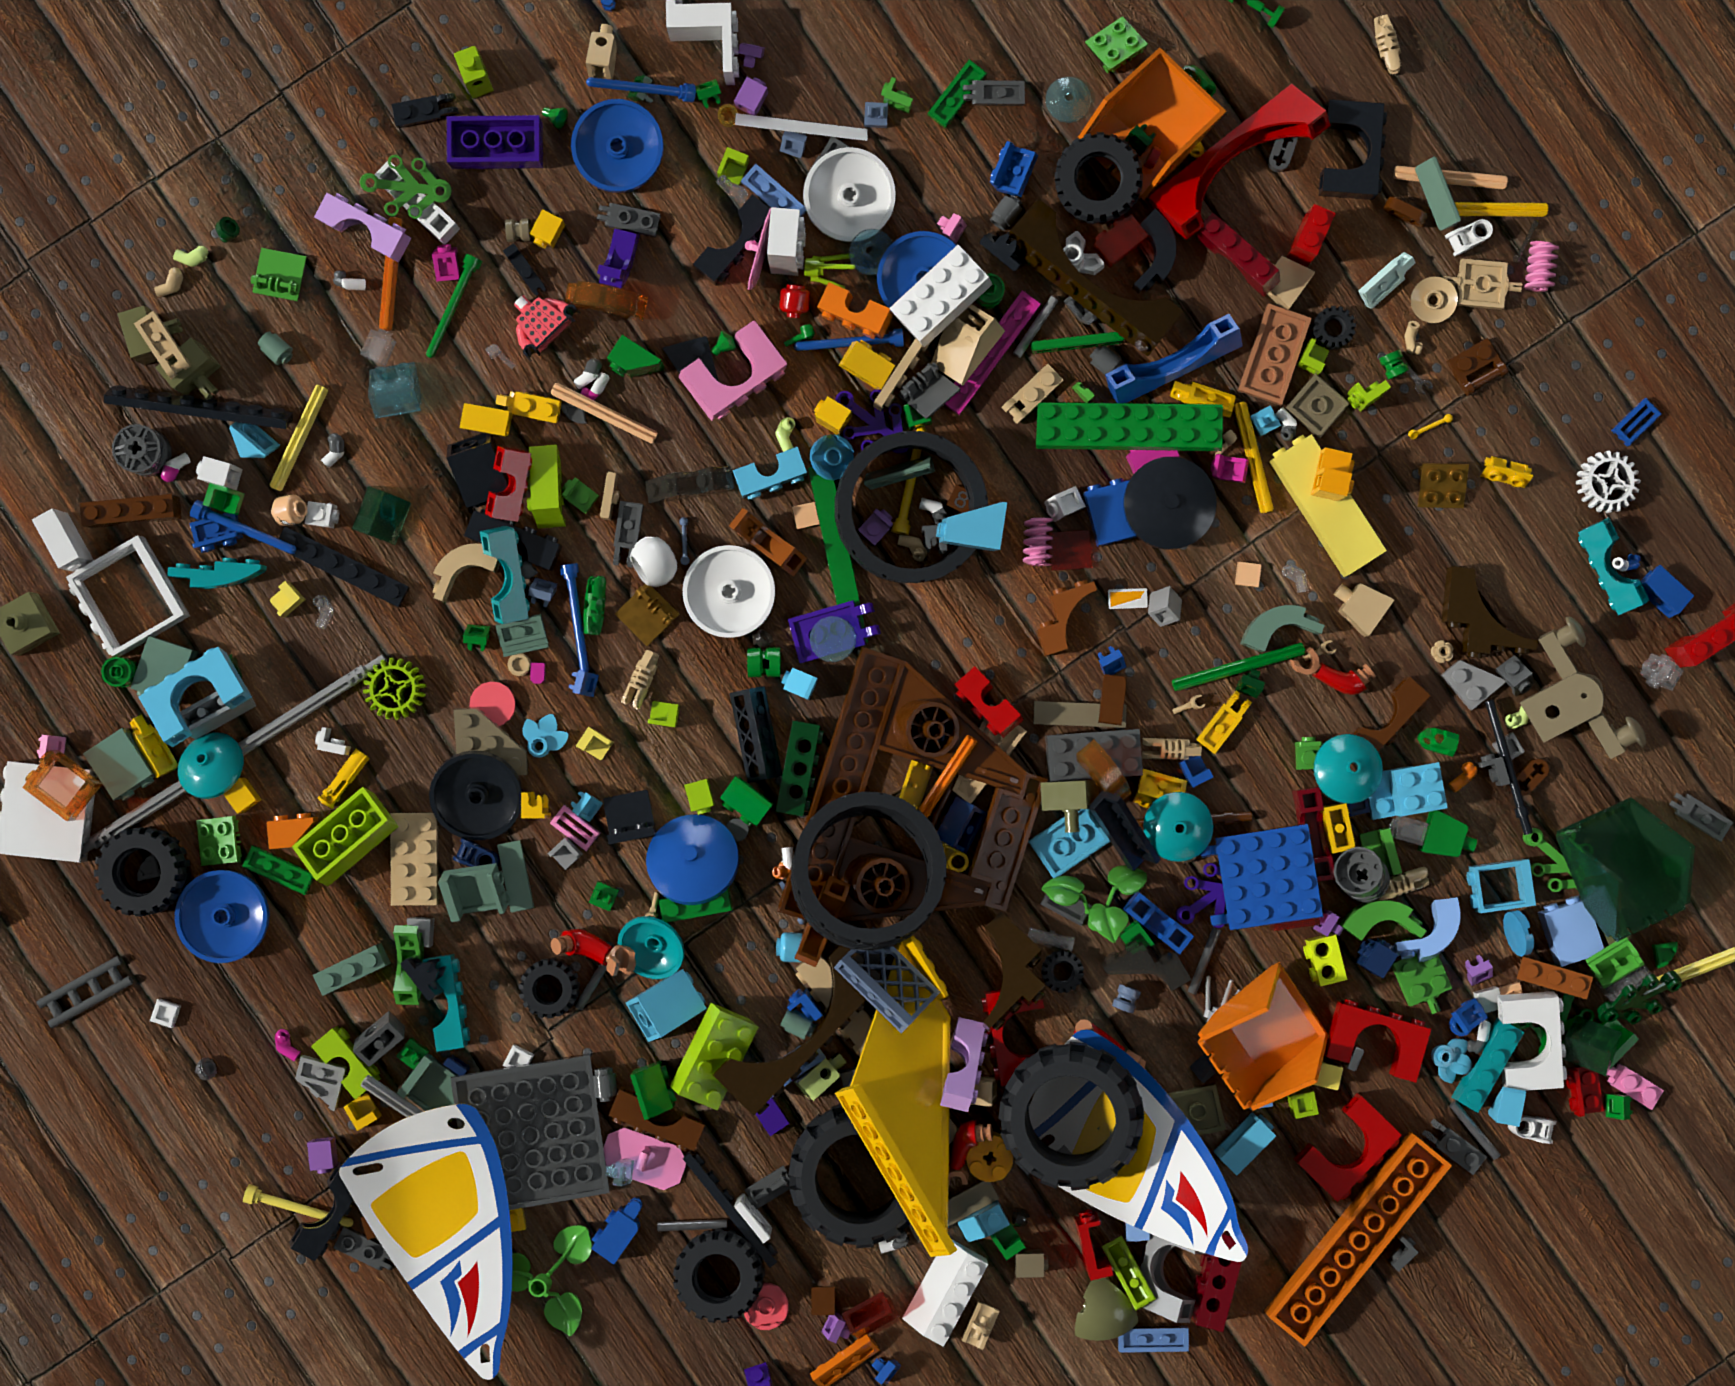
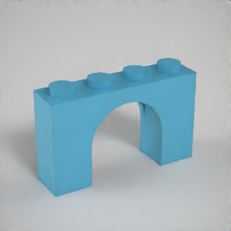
M220 647L207 650L202 657L186 663L183 669L167 675L164 681L156 686L148 687L142 695L138 696L163 742L169 746L174 747L192 735L179 709L180 698L190 685L200 681L211 682L222 702L231 709L236 708L252 697L229 656Z

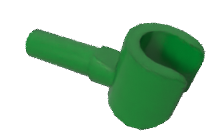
M810 324L801 326V334L785 341V346L787 347L797 341L812 339L814 337L813 326Z

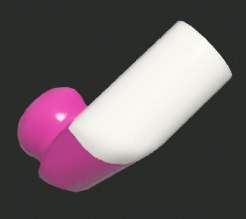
M599 373L591 390L584 387L580 394L595 400L603 392L610 377L605 373Z
M183 453L165 462L161 478L166 482L174 481L180 468L191 462L188 455Z

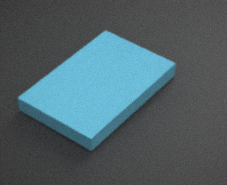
M1080 809L1081 811H1078L1080 832L1065 833L1064 816L1028 841L1052 878L1059 877L1110 842L1090 809Z

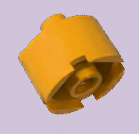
M993 1131V1141H989L987 1138L984 1142H979L978 1146L970 1149L966 1161L970 1172L976 1178L985 1182H995L1004 1179L1011 1170L1013 1154L1010 1150L1006 1149L1001 1134ZM989 1152H992L994 1158H991L990 1161H986L984 1155H988Z

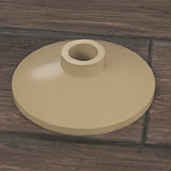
M1429 277L1420 281L1411 294L1413 312L1419 319L1428 323H1439L1449 318L1455 311L1458 302L1455 287L1451 282L1442 277ZM1432 295L1437 298L1435 304L1429 303V298Z

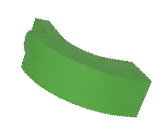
M1386 899L1359 904L1339 924L1344 930L1361 941L1375 924L1384 920L1397 922L1419 938H1422L1426 932L1421 927L1423 923L1412 915L1408 918L1413 911L1412 908Z
M395 925L393 931L397 949V971L393 988L395 1002L402 1005H419L421 991L407 975L400 963L413 955H417L423 963V935L419 932L418 926Z

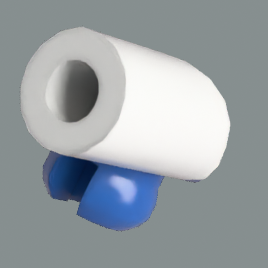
M1629 554L1627 561L1617 557L1612 561V565L1619 571L1634 570L1640 566L1639 561L1641 558L1639 555Z

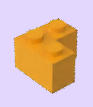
M1326 447L1321 450L1311 492L1312 496L1339 501L1352 493L1354 480H1351L1354 460H1351L1352 453Z

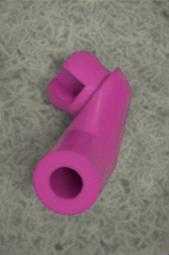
M280 1029L276 1032V1050L295 1062L301 1052L291 1046L289 1032L286 1029Z

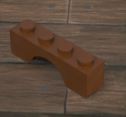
M174 494L80 503L81 524L88 528L110 527L127 522L182 520L180 497Z
M1405 677L1390 693L1393 701V714L1385 726L1377 730L1358 727L1352 733L1368 740L1376 748L1379 755H1381L1379 750L1385 744L1388 746L1396 739L1397 735L1395 733L1400 728H1406L1412 722L1411 716L1416 711H1422L1428 704L1426 700L1431 695L1411 677Z
M622 1086L608 1115L613 1117L612 1121L620 1125L628 1123L634 1126L635 1131L642 1134L652 1133L656 1135L655 1139L664 1143H668V1141L676 1143L677 1148L686 1152L690 1150L695 1151L706 1121L687 1113L678 1120L669 1123L658 1122L652 1118L644 1120L636 1092Z

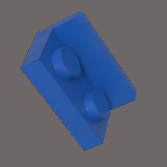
M808 988L804 991L798 989L788 999L789 1004L787 1008L789 1011L801 1003V1010L808 1019L812 1017L816 1021L823 1015L824 1009L815 1001Z

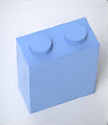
M1579 896L1565 899L1566 903L1557 905V903H1552L1544 906L1543 911L1537 912L1554 964L1563 967L1587 959L1604 949L1588 899L1579 898Z

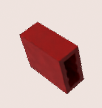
M1314 204L1303 217L1286 258L1307 267L1318 255L1335 212Z

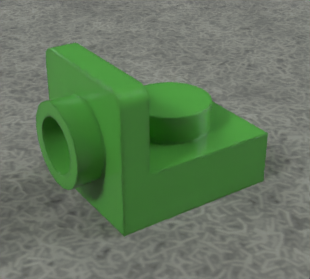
M892 77L890 83L885 82L881 95L884 96V103H888V106L909 114L913 99L903 91L894 92L896 78Z
M576 477L573 480L569 479L562 488L564 492L561 496L585 514L600 497Z
M1302 737V742H1295L1296 770L1314 769L1315 756L1320 746H1322V741H1316V737Z

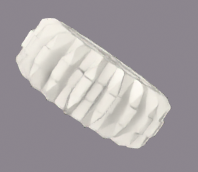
M1605 451L1604 455L1598 452L1595 454V458L1592 456L1588 457V463L1581 465L1584 471L1577 472V475L1582 479L1575 483L1576 485H1582V489L1577 491L1578 494H1585L1581 501L1590 500L1588 507L1593 508L1596 506L1597 512H1601L1603 509L1606 513H1611L1612 509L1618 512L1621 510V506L1623 508L1628 507V501L1635 500L1632 493L1639 492V489L1634 484H1638L1641 481L1640 479H1634V475L1639 473L1638 470H1631L1635 463L1627 464L1628 456L1620 458V452H1615L1613 455L1610 451ZM1600 464H1609L1608 469H1605L1603 474H1593ZM1618 470L1622 474L1623 480L1618 477ZM1609 478L1612 485L1607 486L1604 479ZM1592 483L1598 487V494L1595 492ZM1613 490H1622L1617 499L1607 500L1608 495H1611Z

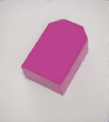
M531 663L530 680L534 684H542L545 681L546 663Z

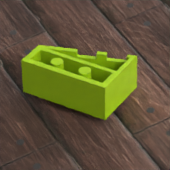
M557 445L529 447L532 467L530 469V476L526 479L528 481L527 490L531 492V497L527 498L528 511H532L538 529L565 527L566 523L562 515L564 498L561 497L562 473Z

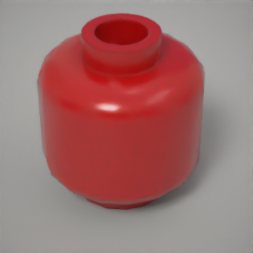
M787 284L785 288L781 289L779 308L781 311L787 312V317L800 318V314L808 312L810 292L805 289V285Z

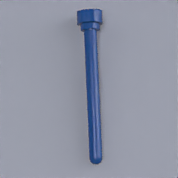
M589 77L586 80V84L589 87L678 96L683 102L690 103L694 102L696 95L695 84L689 83L674 87Z
M893 329L889 334H885L883 339L859 336L796 342L794 349L796 351L849 347L852 342H860V340L870 345L890 343V345H895V347H904L903 329Z
M196 500L191 508L190 517L197 520L209 519L289 554L296 552L294 545L210 510V507L204 506L200 500Z
M578 563L561 565V575L567 581L580 671L588 672L589 665L575 579L577 578V573H579Z

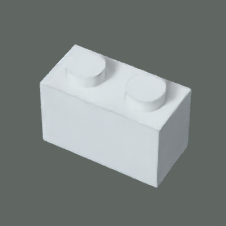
M203 456L202 461L197 465L196 473L199 480L237 491L243 469Z

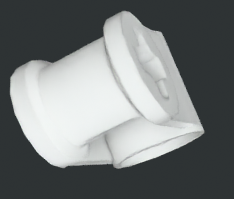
M1481 219L1446 234L1445 238L1449 239L1454 250L1453 255L1456 257L1486 241L1491 236L1493 228L1489 221ZM1475 227H1481L1485 232V236L1479 237L1475 233Z
M1522 1115L1521 1122L1525 1121V1128L1522 1131L1518 1130V1126L1508 1125L1509 1130L1521 1138L1553 1144L1551 1136L1553 1125H1556L1557 1121L1539 1116Z

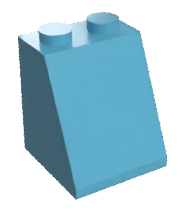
M1000 502L943 519L941 523H938L936 537H940L939 543L990 551L1000 550L1007 502Z
M684 969L677 971L625 1002L648 1042L663 1037L707 1009L704 1005V997L695 990L691 975L685 972Z

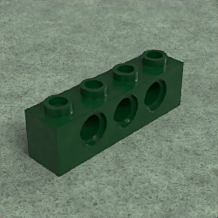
M798 721L792 722L776 812L804 816V812H809L811 799L807 798L808 790H813L816 777L811 776L813 767L818 766L820 755L816 753L817 744H822L824 731L820 730V725ZM803 739L811 743V750L807 753H802L798 749V744ZM798 762H803L807 766V772L802 776L794 772V766ZM793 785L802 787L803 794L800 798H793L790 795V788Z

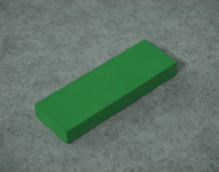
M969 59L927 115L946 129L967 102L963 100V95L972 94V92L963 91V86L972 85V81L984 80L987 72Z
M254 845L251 846L242 866L303 895H307L314 880L309 870Z

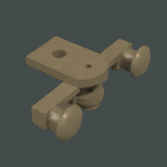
M1566 617L1567 625L1558 630L1553 629L1540 636L1538 640L1562 680L1522 700L1520 704L1543 743L1588 721L1610 759L1624 753L1626 747L1635 742H1638L1644 748L1646 745V735L1638 721L1627 716V724L1617 730L1613 724L1610 725L1602 712L1604 693L1601 681L1591 674L1578 672L1569 657V651L1566 647L1575 642H1578L1581 647L1586 645V636L1581 625L1574 618ZM1551 705L1558 707L1560 714L1556 717L1549 716L1546 712L1547 707Z

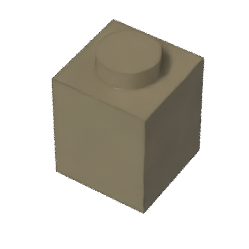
M1023 1249L1015 1254L1016 1278L1044 1277V1270H1048V1256H1044L1042 1249Z

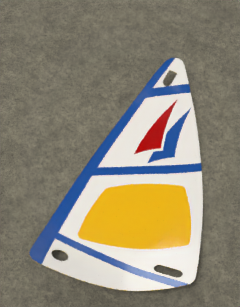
M1084 1029L1076 1032L1064 1045L1070 1044V1042L1087 1043L1088 1047L1097 1050L1102 1048L1115 1056L1116 1061L1124 1069L1127 1068L1137 1083L1136 1086L1143 1101V1131L1136 1153L1129 1164H1125L1114 1178L1104 1184L1099 1182L1090 1185L1089 1189L1071 1191V1187H1058L1091 1206L1159 1238L1235 1262L1243 1261L1248 1255V1245L1239 1227L1232 1195L1214 1158L1187 1117L1161 1085L1125 1051L1092 1030ZM1063 1076L1049 1080L1035 1091L1029 1106V1117L1035 1133L1040 1140L1046 1135H1053L1055 1140L1049 1147L1056 1151L1063 1145L1072 1154H1084V1152L1087 1153L1095 1150L1109 1138L1110 1131L1114 1130L1116 1124L1115 1112L1108 1096L1096 1084L1081 1077ZM1225 1231H1228L1236 1242L1230 1250L1222 1239V1234Z
M455 1104L409 1116L385 1128L365 1142L340 1167L339 1175L380 1244L431 1317L468 1364L483 1379L489 1380L497 1375L500 1368L501 1349L510 1312L512 1292L510 1212L500 1157L486 1123L475 1107L469 1104ZM451 1118H459L464 1121L465 1126L461 1129H453L447 1122ZM381 1163L383 1165V1169L378 1172L364 1175L353 1174V1169L359 1166ZM483 1344H488L490 1347V1362L481 1363L480 1348Z

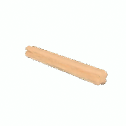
M1396 166L1394 168V179L1419 181L1415 171L1416 167ZM1442 170L1447 184L1505 189L1507 187V176Z
M555 383L551 390L553 396L649 443H653L657 437V431L559 383Z

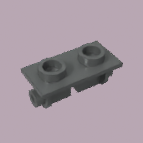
M783 1165L744 1189L750 1204L754 1205L757 1210L789 1190V1173Z

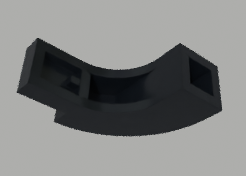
M1156 208L1137 229L1149 241L1154 252L1153 264L1132 287L1138 294L1143 289L1147 292L1155 284L1154 278L1161 284L1175 261L1176 239L1169 222Z

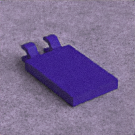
M852 600L788 619L799 663L802 664L867 645L865 638L881 634L879 625L862 629L859 619L861 615L875 612L873 603L856 606L855 601Z

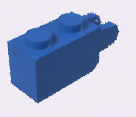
M632 1198L625 1208L620 1206L617 1211L612 1209L605 1219V1222L608 1223L605 1229L601 1230L599 1228L591 1239L595 1242L591 1249L613 1265L640 1227V1221L636 1217L643 1206L640 1198Z

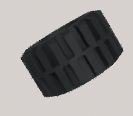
M546 958L534 963L526 970L519 984V989H521L519 996L524 1001V1007H528L531 1014L535 1013L538 1017H547V1019L555 1016L558 1017L575 1004L580 993L578 992L580 982H578V975L572 970L574 968L571 965L568 966L565 964V961H559L557 958ZM553 975L560 980L563 991L561 997L556 1001L544 1000L539 995L537 982L542 976Z

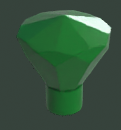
M545 107L542 115L548 117L553 126L559 130L567 122L568 110L566 108L550 109Z
M721 331L717 344L711 351L714 355L718 356L723 351L736 349L737 345L733 336L725 331Z

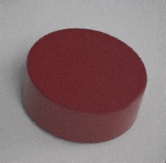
M1154 145L1143 166L1153 169L1162 153V148Z

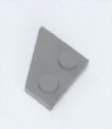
M1461 660L1455 662L1441 674V677L1469 710L1477 707L1506 682L1498 676Z
M302 1055L295 1079L303 1086L308 1087L316 1098H321L329 1105L328 1108L335 1111L343 1087L341 1081L345 1078L347 1066L332 1062L325 1064L321 1059Z

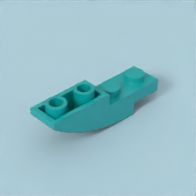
M223 558L222 562L215 561L214 570L213 566L199 565V569H190V564L176 563V567H168L167 576L190 579V587L213 589L246 582L264 573L267 566L260 565L259 560L246 559L245 563H237L235 558Z

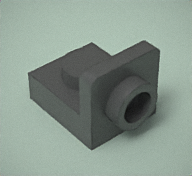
M1494 754L1482 756L1481 761L1475 763L1476 767L1479 768L1490 765L1491 769L1488 770L1489 776L1496 786L1510 784L1503 757H1495Z
M1398 1232L1395 1236L1403 1245L1396 1247L1390 1253V1258L1387 1261L1399 1272L1419 1252L1413 1247L1416 1243L1407 1234L1402 1236Z

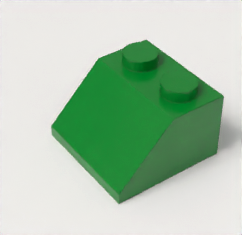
M621 335L607 357L611 363L610 367L621 377H624L625 374L631 378L661 372L665 368L661 359L624 335Z
M739 776L734 777L720 797L723 800L721 805L730 812L734 810L742 815L740 819L750 827L752 824L758 826L774 805L772 801Z
M658 1061L634 1069L630 1077L644 1120L668 1111L675 1106L674 1101H677L675 1091L669 1087L667 1079H670V1074L666 1065L663 1066L662 1062Z

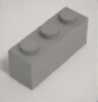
M216 691L180 711L192 733L190 737L197 740L256 707V704L251 697L236 708L231 709L222 702Z

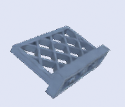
M894 946L875 951L851 949L834 967L900 1033L940 993ZM854 953H864L865 964H857L851 956ZM869 954H880V965L869 964ZM884 954L892 955L896 959V965H885ZM870 969L881 970L882 980H874L870 976ZM886 970H896L897 981H886ZM901 971H909L912 974L913 982L902 981ZM887 986H898V997H891L887 993ZM902 986L913 987L914 998L903 997ZM918 987H925L932 995L929 998H919ZM904 1002L915 1003V1013L912 1016L904 1009Z

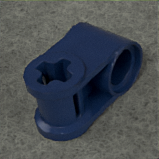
M461 838L462 844L457 855L453 857L454 861L469 867L484 865V856L489 855L492 858V864L497 863V866H499L500 858L497 853L482 847L474 841Z

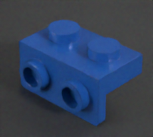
M1007 141L1000 151L996 168L991 173V185L999 192L1022 197L1037 161L1038 154L1034 151L1015 147L1012 142Z
M230 513L221 514L239 522L237 515ZM209 519L189 523L195 542L192 544L193 549L201 550V553L215 550L214 546L223 544L224 547L237 544V540L243 538L242 533Z

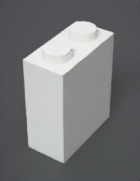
M52 508L32 519L59 569L75 572L94 561L68 513Z

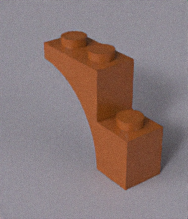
M1086 579L1074 583L1075 588L1066 590V587H1062L1052 591L1054 595H1051L1049 600L1057 623L1054 624L1053 620L1039 624L1040 629L1036 630L1044 657L1068 649L1066 625L1069 615L1083 597L1097 590L1094 581L1088 583Z
M829 876L818 900L832 916L837 918L845 903L851 885ZM808 922L794 958L816 967L827 939L816 932Z

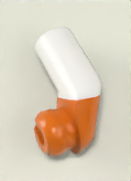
M793 847L782 848L783 860L772 870V875L775 878L784 879L788 876L794 856Z

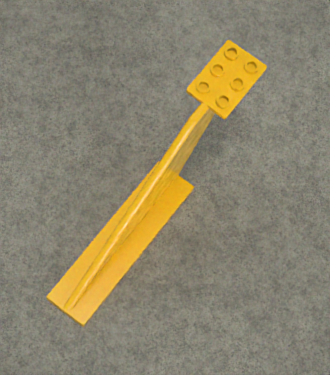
M912 935L910 938L894 945V947L940 993L902 1033L876 1009L851 1085L840 1089L835 1095L930 1257L947 1256L957 1251L956 1246L948 1235L949 1107L940 1106L944 1084L948 1073H950L951 1016L941 999L946 998L949 994L946 991L945 983L936 974L934 964L923 952L921 942ZM894 958V960H893L892 965H896V959H895V958ZM896 970L889 971L886 981H897ZM901 971L902 981L913 982L912 974L909 971ZM887 986V993L891 997H898V986ZM902 986L903 997L914 998L913 987ZM918 987L919 998H929L932 995L925 987ZM904 1002V1009L911 1016L915 1013V1003Z

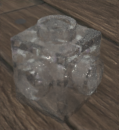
M1651 653L1648 660L1644 662L1640 674L1651 687L1658 689L1661 686L1673 691L1683 670L1671 657L1664 654L1657 656Z

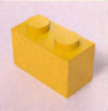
M863 340L852 342L838 366L874 389H882L895 367L890 362L892 359L881 352L879 354L871 350L872 346Z
M828 396L825 401L821 399L814 410L816 422L836 435L842 434L843 429L852 417L851 410Z
M1337 803L1323 806L1324 833L1330 853L1343 852L1354 848L1355 843L1347 804Z

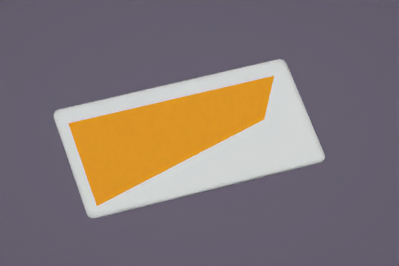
M1147 588L1108 590L1109 609L1148 607Z

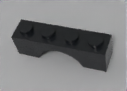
M752 194L738 210V215L742 222V232L738 240L733 245L723 249L707 247L693 263L694 268L715 286L719 282L722 284L729 277L731 267L733 265L738 266L744 259L745 255L743 253L747 250L745 243L749 240L759 241L760 238L758 236L762 232L770 208Z
M481 509V512L473 511L464 534L465 537L482 543L480 531L502 526L512 527L527 549L528 562L553 571L563 547L557 543L559 539L547 534L544 538L536 535L537 530L527 526H524L523 529L515 527L516 522L503 519L500 521L491 518L485 514L484 509Z
M338 1162L327 1180L328 1187L334 1195L331 1210L324 1218L318 1221L301 1222L289 1242L292 1250L313 1261H316L318 1256H323L327 1250L329 1238L331 1235L335 1236L341 1226L340 1220L344 1215L347 1216L353 1207V1198L339 1175L340 1167L343 1165L341 1162ZM353 1169V1174L363 1175L362 1173Z

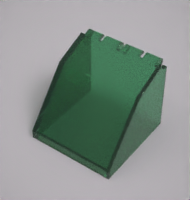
M1632 797L1557 831L1556 839L1584 907L1607 938L1612 936L1616 942L1632 935L1627 928L1635 934L1650 927V924L1654 925L1667 919L1669 916L1664 912L1665 910L1670 916H1673L1685 910V904L1690 903L1695 846Z

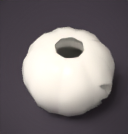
M644 537L635 544L631 551L630 559L633 567L646 585L659 587L666 585L673 579L677 571V560L665 541L659 537Z

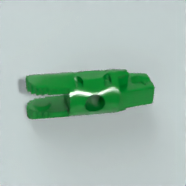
M590 576L587 582L583 614L584 634L600 635L606 601V578L602 576Z

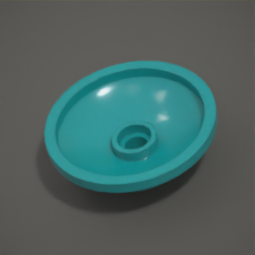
M219 732L207 733L192 741L181 755L178 764L180 784L189 794L201 799L215 798L226 793L233 787L241 775L244 764L243 751L238 742L229 735Z
M1353 734L1338 735L1326 741L1318 750L1314 760V776L1319 788L1332 800L1344 804L1358 803L1369 798L1380 785L1383 775L1382 760L1376 748L1365 738ZM1351 763L1356 765L1355 772L1350 769Z
M1171 792L1160 796L1149 806L1143 821V832L1160 857L1170 861H1187L1201 854L1208 846L1213 834V820L1209 809L1199 798L1185 792ZM1182 824L1184 826L1183 831L1176 832V825Z
M649 916L634 918L624 925L618 936V945H624L634 950V959L636 960L634 972L640 976L650 979L667 978L676 973L683 963L685 950L682 939L677 931L663 920Z

